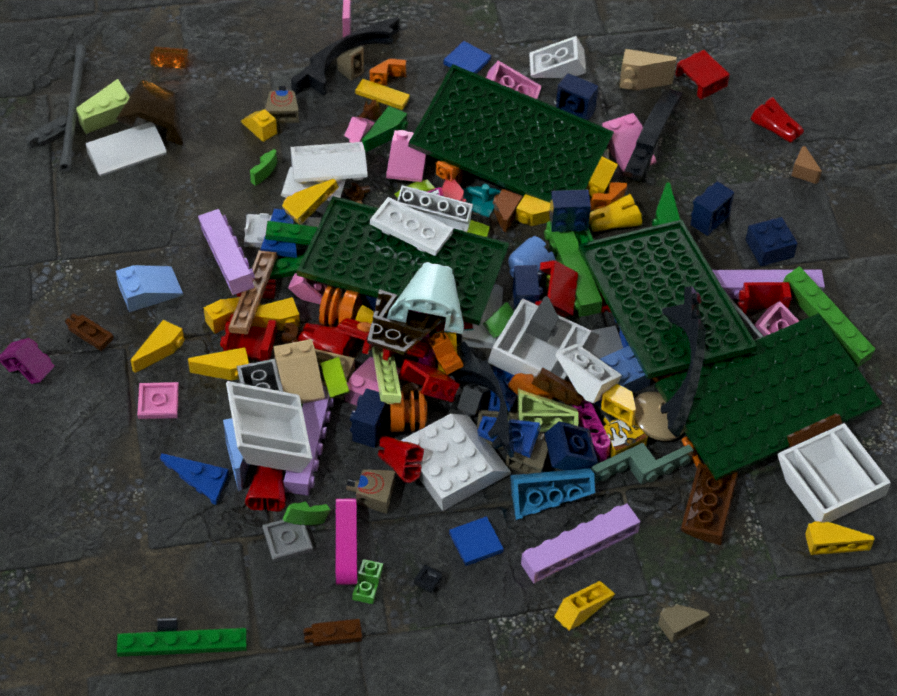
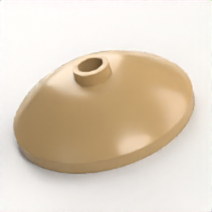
M659 392L639 394L634 399L636 409L635 424L647 436L656 440L671 441L679 438L675 437L668 430L667 413H661V406L666 403Z

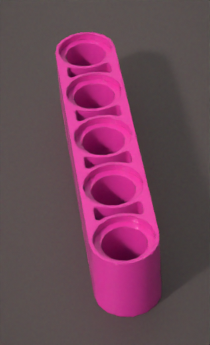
M356 498L336 499V585H357Z

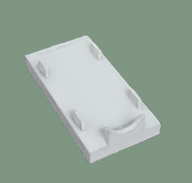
M390 197L385 200L370 219V225L381 229L383 233L391 234L417 247L418 250L426 251L434 256L437 255L453 233V228Z
M265 213L246 215L245 247L261 248L266 234L267 221L271 220L272 215ZM309 217L302 225L318 227L321 218ZM296 243V249L307 250L309 246Z

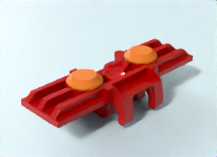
M345 318L335 328L337 332L365 340L362 349L364 354L368 355L369 350L371 351L374 345L367 343L371 324L368 322ZM420 340L406 353L424 358L430 346L427 342ZM383 348L382 359L388 361L389 357L391 358L393 354L398 355V353Z

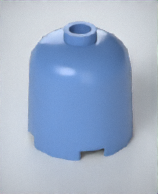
M536 236L530 237L509 256V272L513 277L514 266L537 265V271L542 275L545 272L539 270L540 263L555 260L552 251L548 253L544 247L546 243Z

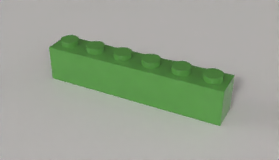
M550 221L547 222L544 237L550 243V252L552 251L555 255L556 261L578 272L574 310H577L579 317L601 313L602 299L593 277L578 250L579 243L574 231L551 232Z
M800 266L785 276L783 282H789L793 300L809 317L818 313L821 315L857 368L871 359L875 348Z

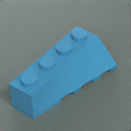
M590 468L510 475L516 520L529 514L538 513L546 508H553L561 503L595 493L594 473Z

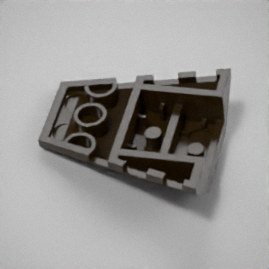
M141 79L116 118V121L133 126L137 117L167 128L166 140L182 146L183 139L174 92Z
M379 289L367 339L368 344L404 355L447 318L433 314L425 316L408 310L406 323L387 319L389 310L397 300V295Z

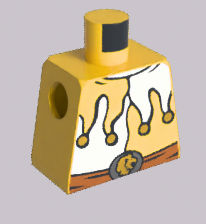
M610 414L604 418L603 421L606 424L604 429L610 439L609 454L611 457L641 443H644L645 446L647 445L648 436L636 424L630 426L619 419L617 420Z

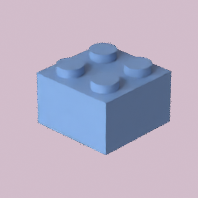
M630 346L600 358L601 361L622 375L618 384L632 391V393L650 385L651 378H646Z

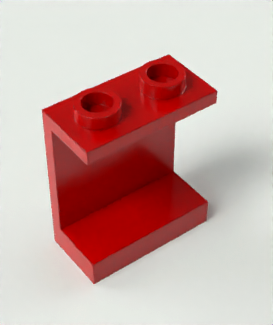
M705 50L694 53L692 56L679 61L675 74L677 77L683 74L690 77L698 85L697 96L701 100L727 87L730 76Z
M556 260L541 262L539 270L550 275L548 297L557 315L563 318L565 316H572L578 272ZM537 301L535 304L539 306L542 301Z
M744 282L742 290H739V302L736 305L745 315L747 309H768L779 301L788 309L791 301L789 282Z
M231 314L230 320L226 321L225 324L226 334L221 337L220 347L223 348V351L245 347L248 359L258 361L270 360L277 335L276 320H268L267 328L251 326L248 334L230 333L228 327L234 315Z
M407 359L404 360L398 375L401 380L423 385L421 394L453 402L460 385L435 367Z

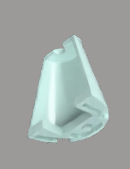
M429 262L424 263L389 310L387 319L406 323L408 310L447 317L444 330L463 334L464 323L452 269L448 266L431 264Z

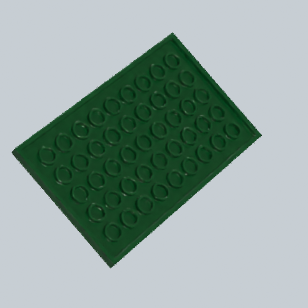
M452 64L408 142V147L445 161L523 196L526 194L550 203L551 191L587 189L588 183L601 157H603L614 131Z
M332 196L297 269V276L378 298L380 289L396 294L398 299L424 263L429 262L431 264L448 266L452 269L463 321L480 325L507 254L509 243L453 228L452 235L437 255L434 256L426 251L422 252L417 247L391 234L387 235L381 229L370 225V219L379 208Z
M682 220L578 244V250L647 379L689 369L691 346L688 336L682 328L670 323L668 318L662 314V308L684 304V287L692 286L701 296L699 311L701 322L706 327L702 365L757 351L755 341Z
M819 313L755 340L757 345L756 352L702 365L698 388L683 430L716 481L789 449L788 435L829 416L839 414L842 424L881 408L883 403ZM689 369L656 382L655 387L665 402H668L679 390Z

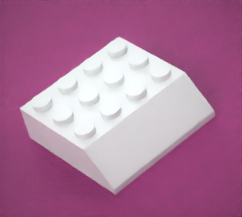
M522 298L494 344L488 363L513 375L518 373L533 374L534 378L543 367L566 381L568 376L555 354L557 351L574 344H579L584 348L591 330L558 315L559 319L556 326L559 329L555 337L551 336L548 342H544L526 333L530 320L539 306Z
M228 381L226 386L237 448L246 463L301 473L312 460V454L300 396Z
M449 414L400 440L417 444L424 449L422 462H416L421 465L419 479L442 511L511 474V471L492 446L486 442V439L478 435L477 426L468 415Z
M845 423L778 453L785 481L815 521L831 522L886 496L891 484Z

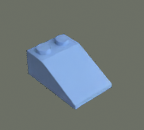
M133 265L116 270L118 286L129 312L183 296L171 266Z
M230 418L223 420L225 440L237 489L241 491L250 464L246 463L237 448L233 420Z

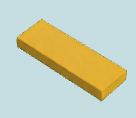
M362 79L355 89V94L371 100L376 99L377 102L403 110L410 99L409 94L366 79Z

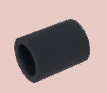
M177 617L158 618V632L178 631Z

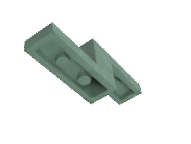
M641 443L592 466L595 483L605 481L611 475L622 473L629 467L641 485L647 482L651 483L661 475L670 474L674 469L688 465L692 461L694 450L689 444L655 460L644 443Z

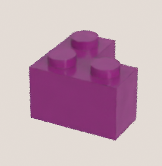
M30 338L12 342L0 354V363L9 372L19 370L31 384L41 382L55 366L51 362L50 357L38 348V344Z

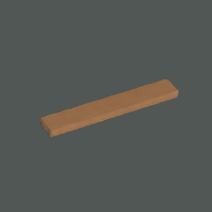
M258 251L252 266L255 279L252 280L254 288L242 292L228 327L230 333H249L275 265L277 252Z

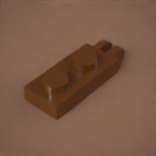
M73 313L70 316L71 319L67 318L65 320L69 331L100 351L114 339L112 333L84 315L77 316Z
M543 367L533 379V385L567 405L573 404L579 407L585 400L577 392L574 385Z
M360 619L314 623L311 625V628L303 629V634L305 635L304 642L313 643L314 646L362 641Z

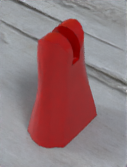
M773 97L768 99L765 104L756 108L751 116L752 122L772 131L790 143L804 133L803 128L786 113Z
M306 323L298 337V341L312 339L314 349L349 356V350L353 349L356 337L335 331L336 327Z
M383 436L380 439L379 446L385 450H379L378 457L390 466L404 482L411 483L418 479L421 473V465L416 462H422L424 449L414 443Z
M257 466L254 479L245 499L247 507L251 510L262 511L264 510L266 499L267 510L281 511L286 505L284 470Z

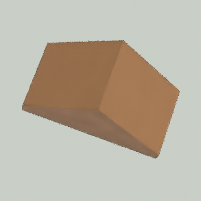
M804 146L801 148L795 161L792 176L815 184L819 183L822 171Z

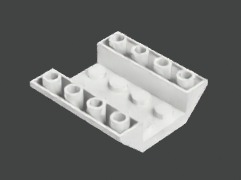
M363 142L291 147L294 183L308 184L309 181L322 183L331 179H335L336 182H342L349 178L362 180L363 177H368Z
M401 186L398 202L451 228L468 232L473 204Z

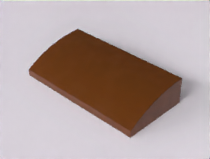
M698 463L681 526L682 532L697 539L721 545L737 483L738 471L716 481L707 465Z

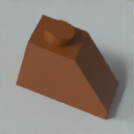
M502 189L493 200V205H495L494 214L503 232H507L514 221L516 208L522 200L521 195Z

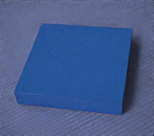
M463 41L444 59L443 64L450 68L454 64L477 74L491 60V55Z
M487 516L449 530V534L465 566L503 553V547Z

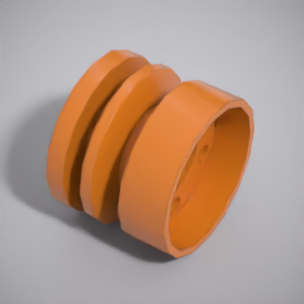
M327 286L319 308L320 324L327 325L328 323L330 327H334L337 319L338 324L345 318L355 320L361 305V293L347 290L342 297L341 288H336L335 290L333 286Z
M410 390L409 399H405L404 393L401 391V403L390 404L391 433L404 432L405 423H410L411 432H415V423H419V430L425 428L427 422V401L425 396L420 393L421 390H418V399H414V390Z

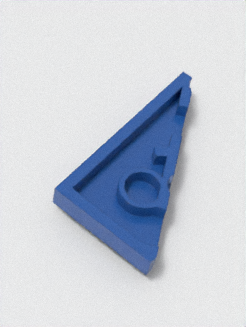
M161 454L160 459L165 463V466L176 471L179 477L190 486L195 487L197 492L207 496L212 504H217L229 474L228 469Z

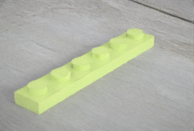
M374 346L372 353L380 401L387 404L401 403L402 395L394 354L391 358L389 357L388 361L383 360V348Z

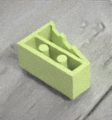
M118 79L76 108L79 124L86 134L119 122L116 121V118L130 97Z
M518 389L517 420L539 422L541 426L539 432H547L558 421L578 426L577 408Z

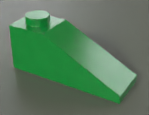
M388 106L362 139L365 153L391 141L395 130H406L408 127L407 113Z
M670 182L665 185L656 210L655 219L652 220V227L680 220Z

